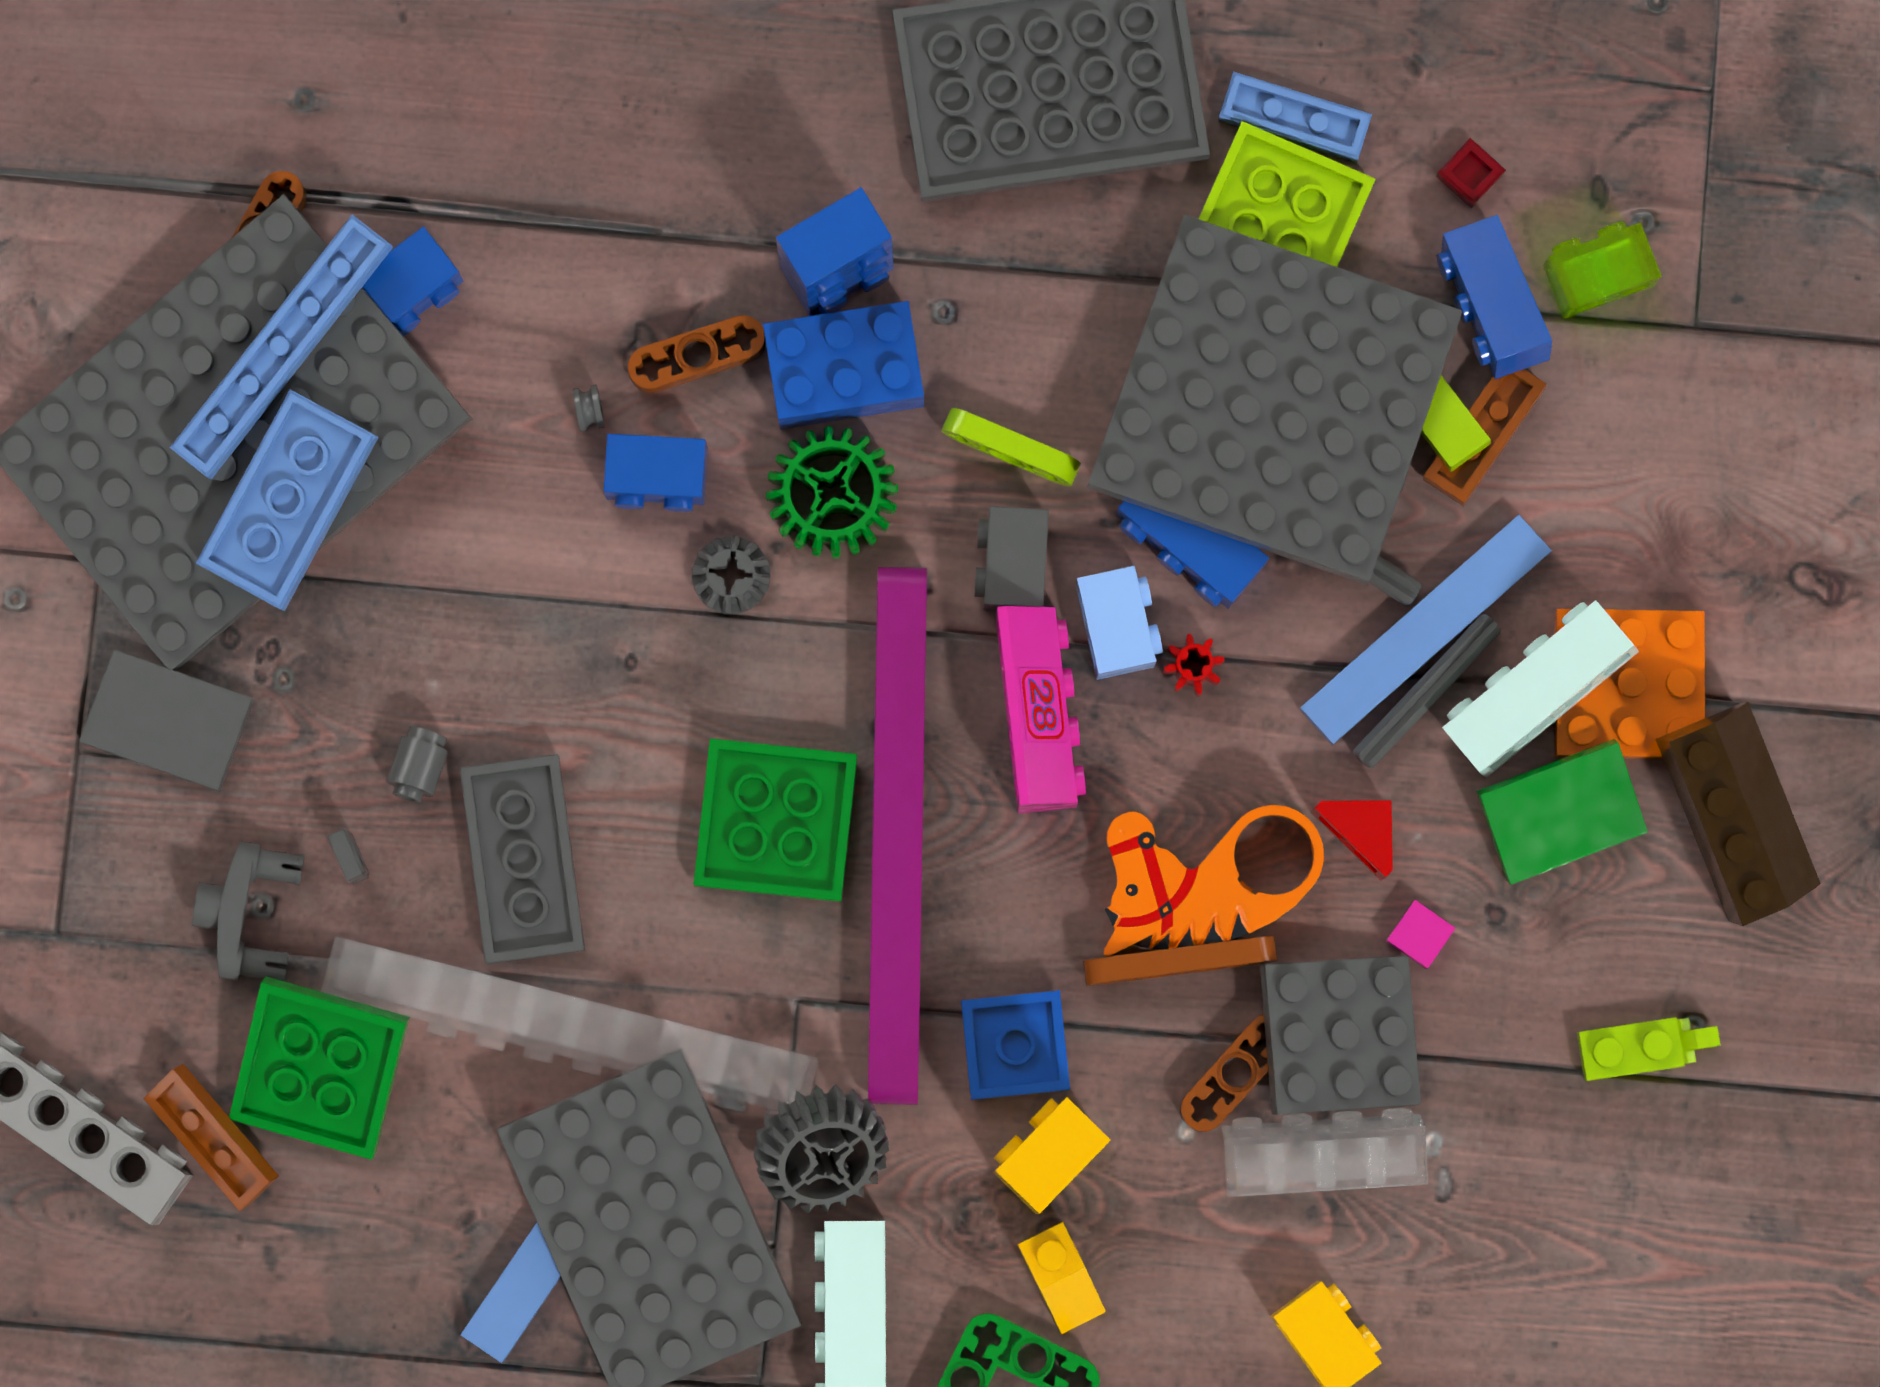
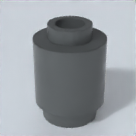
M414 726L409 727L407 736H401L386 780L388 784L394 786L393 795L415 803H421L423 796H434L448 753L444 749L447 741L446 737L427 729Z

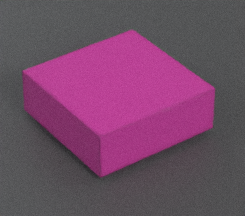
M1414 900L1388 936L1386 942L1424 969H1428L1456 928Z

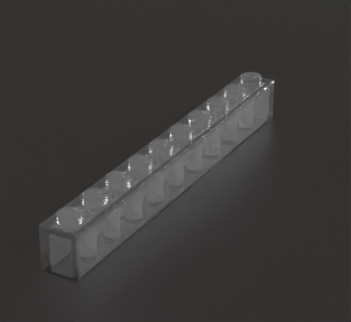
M335 936L321 992L428 1022L426 1032L451 1039H456L458 1030L477 1035L475 1045L502 1052L506 1043L525 1047L523 1057L552 1064L554 1055L573 1059L571 1069L600 1076L602 1067L621 1071L622 1074L682 1048L701 1092L718 1096L716 1106L745 1113L746 1105L751 1104L766 1108L765 1114H779L777 1109L778 1100L787 1104L794 1102L796 1090L803 1094L804 1097L812 1095L820 1064L819 1058Z

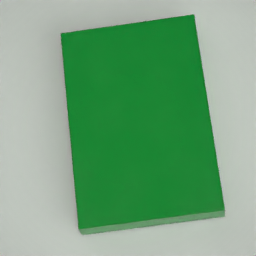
M1615 739L1476 791L1504 876L1510 885L1648 833L1619 743Z

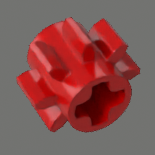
M1187 634L1185 647L1182 650L1173 645L1168 647V653L1176 661L1175 664L1165 666L1163 674L1175 673L1178 681L1174 691H1180L1184 685L1193 686L1196 697H1199L1202 694V683L1206 680L1213 685L1219 684L1220 678L1211 671L1213 667L1223 664L1225 658L1222 656H1212L1209 650L1213 639L1206 640L1203 645L1194 644L1192 635ZM1188 654H1195L1197 661H1205L1206 663L1198 677H1193L1190 669H1182L1181 665L1185 664Z

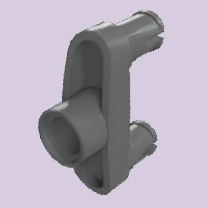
M241 841L233 857L224 886L198 883L192 926L217 930L219 978L239 981L240 976L264 979L267 976L285 981L286 969L268 967L266 965L287 966L289 952L245 947V941H241L250 882L255 883L256 878L293 883L300 886L302 871L284 869L282 867L303 869L305 854L299 855L261 849V844Z

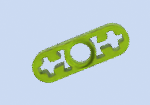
M950 409L941 430L943 434L959 443L1063 486H1072L1081 465L1080 461L1062 451L961 409Z

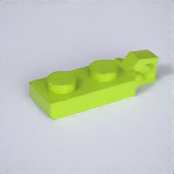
M1677 1017L1576 1032L1584 1082L1684 1067L1685 1064L1696 1062L1694 1050L1721 1046L1718 1026L1691 1030L1689 1018L1677 1019Z

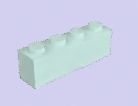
M1596 600L1589 606L1582 602L1570 610L1561 620L1565 625L1550 638L1546 634L1538 637L1524 650L1523 654L1526 658L1512 670L1508 666L1498 670L1486 681L1487 691L1475 701H1472L1471 698L1464 699L1447 714L1450 721L1442 728L1485 778L1490 776L1639 652Z
M824 1221V1231H815V1262H825V1282H815V1312H825V1332H815V1363H825V1383H816L815 1387H886L885 1221Z

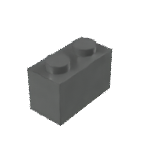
M990 506L989 519H979L977 548L987 549L986 568L976 567L974 597H984L983 610L997 611V607L1002 606L1043 607L1048 509Z

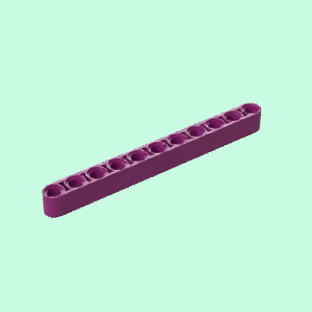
M878 567L868 1100L872 1104L918 1105L927 568Z

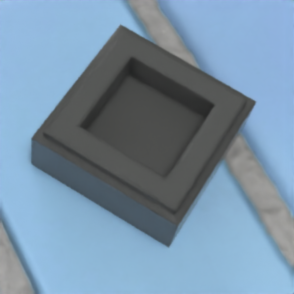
M341 829L328 835L327 837L346 881L354 885L368 879L370 874L353 834Z

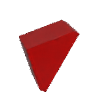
M1392 800L1321 801L1311 811L1380 881L1393 871Z

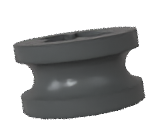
M597 384L591 385L590 390L587 392H582L579 388H573V398L580 431H587V427L592 424L597 425L599 429L605 428Z

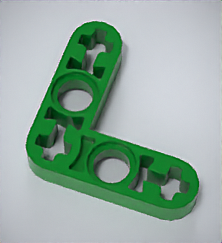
M982 1313L973 1317L967 1324L937 1387H951L950 1379L952 1373L962 1366L972 1367L977 1371L980 1378L979 1387H988L997 1366L1038 1387H1069V1383L1057 1375L1054 1377L1053 1385L1043 1381L1053 1368L1056 1353L1066 1357L1059 1366L1071 1372H1075L1078 1366L1085 1367L1087 1369L1085 1377L1091 1381L1090 1387H1099L1100 1379L1097 1369L1087 1359L998 1315ZM991 1321L997 1324L995 1333L1001 1337V1341L998 1346L989 1344L986 1347L982 1358L992 1359L988 1370H986L977 1361L962 1358L960 1354L964 1347H967L974 1353L979 1338L973 1334L976 1325L985 1327ZM1028 1343L1039 1344L1046 1352V1363L1037 1372L1030 1373L1024 1371L1018 1364V1352L1022 1346Z

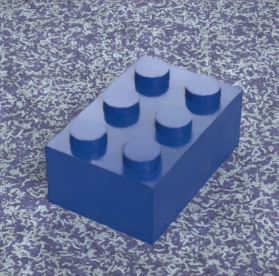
M862 187L776 236L780 269L809 316H814L819 312L827 314L838 311L848 303L846 299L848 295L860 288H863L865 292L876 289L890 278L888 272L893 270L892 236Z
M909 301L763 323L780 430L924 407V392Z

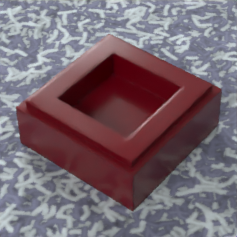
M1469 138L1438 171L1436 177L1470 208H1473L1501 178L1506 169Z

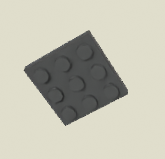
M1408 956L1265 964L1260 966L1272 1115L1421 1104Z

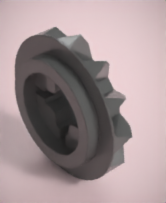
M737 535L715 538L711 543L699 550L692 567L693 586L700 600L712 610L724 614L743 613L755 607L765 596L770 583L769 563L764 553L754 542ZM731 555H735L738 570L745 572L746 575H752V578L744 577V579L735 580L734 587H731L730 595H727L724 578L717 576L715 573H710V571L726 569L728 561H731Z

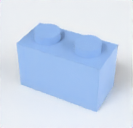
M1135 566L1077 578L1075 586L1096 679L1099 680L1154 668L1156 664L1155 654L1163 653L1157 624L1148 626L1144 607L1151 606L1152 600L1146 576L1137 578Z

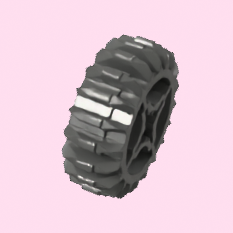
M835 1084L828 1093H824L822 1089L815 1085L812 1095L805 1097L796 1090L795 1101L787 1104L778 1100L777 1109L779 1114H765V1128L756 1130V1142L758 1145L753 1147V1156L758 1166L757 1173L759 1178L767 1186L768 1192L774 1199L781 1198L789 1209L799 1204L801 1209L808 1214L815 1205H819L827 1213L830 1205L835 1202H839L847 1208L848 1197L855 1194L864 1198L865 1188L863 1185L878 1184L877 1171L887 1168L885 1154L889 1152V1141L885 1133L886 1127L881 1116H878L874 1105L868 1099L862 1100L854 1089L844 1094L842 1089Z

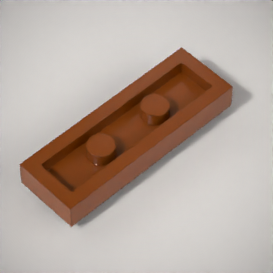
M1525 369L1494 379L1492 376L1469 409V412L1491 439V444L1452 472L1449 471L1437 455L1424 474L1423 481L1464 507L1545 391L1547 383Z
M183 1063L173 1068L143 1098L239 1212L251 1205L279 1177Z

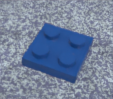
M1060 990L961 1000L971 1100L1070 1090Z

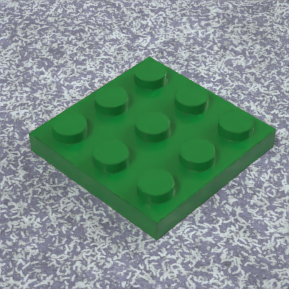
M710 738L693 886L841 903L857 754Z
M265 976L260 984L229 1118L233 1121L372 1160L377 1152L410 1017Z

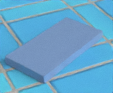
M290 389L196 564L278 609L285 611L379 437Z

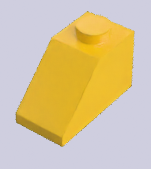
M1063 1222L1017 1244L1061 1334L1106 1312Z

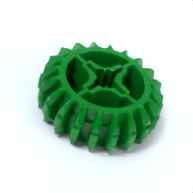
M825 426V441L817 442L815 433L812 430L806 431L805 437L808 447L803 449L796 440L792 439L788 442V447L795 457L790 459L784 454H777L775 457L776 463L785 470V473L770 471L768 473V481L781 486L780 489H771L766 492L767 501L782 503V505L770 511L771 519L775 521L788 518L780 527L779 532L782 537H787L797 530L799 533L794 541L796 549L801 550L809 539L813 540L812 555L814 557H820L823 544H831L832 558L839 559L841 555L839 544L847 542L851 554H859V544L856 538L862 536L867 544L873 546L877 541L874 533L869 528L873 525L881 531H887L889 522L879 513L894 514L897 510L896 503L883 499L884 496H893L899 492L898 484L882 482V480L891 477L895 473L894 466L892 464L876 466L885 457V451L882 448H878L867 455L865 452L871 442L870 437L867 435L862 436L856 446L852 445L853 432L851 428L844 429L841 441L834 440L832 426ZM824 456L846 457L844 461H840L834 470L829 472H820L812 467L810 469L805 467L811 461ZM859 465L866 471L873 485L874 491L870 506L862 503L860 497L855 495L849 487L854 478V472ZM795 479L804 483L805 488L810 490L815 496L813 505L810 508L811 512L806 520L798 514L791 500ZM842 479V486H840L841 495H845L846 500L833 497L829 503L826 502L823 506L824 492L819 490V485L832 488L835 483H839ZM835 513H845L851 517L856 516L859 518L856 523L846 528L837 530L819 528L821 523L824 524L829 516Z

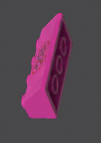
M997 607L996 629L1018 814L1076 808L1078 804L1077 796L1086 795L1083 765L1074 766L1072 747L1080 746V734L1077 716L1068 717L1066 698L1075 697L1072 668L1062 669L1060 649H1069L1066 619L1057 620L1055 607Z

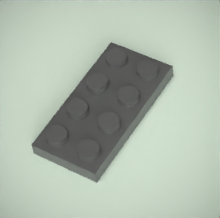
M555 754L460 768L485 964L490 965L585 951L560 756Z

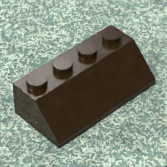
M1745 701L1656 739L1729 922L1740 926L1750 924L1788 908L1821 884L1749 702Z

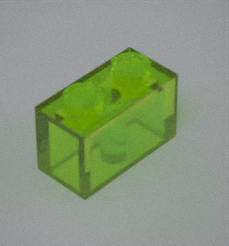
M1624 221L1616 222L1598 230L1599 238L1582 244L1579 238H1573L1552 248L1553 254L1549 255L1543 268L1563 319L1656 285L1662 275L1641 222L1626 227Z

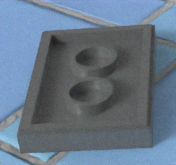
M113 650L79 742L221 792L254 699L174 670L170 671L166 667Z

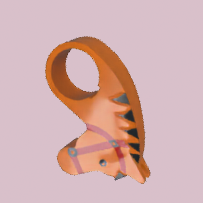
M1281 805L1258 807L1243 815L1198 867L1188 869L1170 851L1156 846L1155 831L1147 817L1134 811L1119 815L1112 821L1107 831V844L1116 869L1117 886L1112 895L1111 905L1105 909L1115 931L1104 948L1103 954L1110 956L1131 945L1149 949H1171L1224 942L1254 932L1276 921L1297 905L1320 876L1324 862V848L1318 830L1305 815L1290 807ZM1267 816H1279L1296 823L1306 833L1312 847V864L1306 878L1293 890L1278 895L1261 892L1251 893L1253 889L1242 880L1241 882L1238 881L1237 878L1240 875L1234 860L1236 841L1242 830L1254 820Z

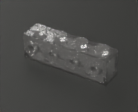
M1408 1108L1386 1109L1382 1111V1116L1362 1117V1113L1357 1111H1341L1334 1113L1332 1119L1312 1120V1116L1307 1114H1292L1284 1116L1282 1122L1262 1123L1260 1118L1243 1117L1234 1119L1232 1125L1221 1126L1224 1182L1227 1197L1428 1185L1425 1124L1421 1114H1412V1110Z

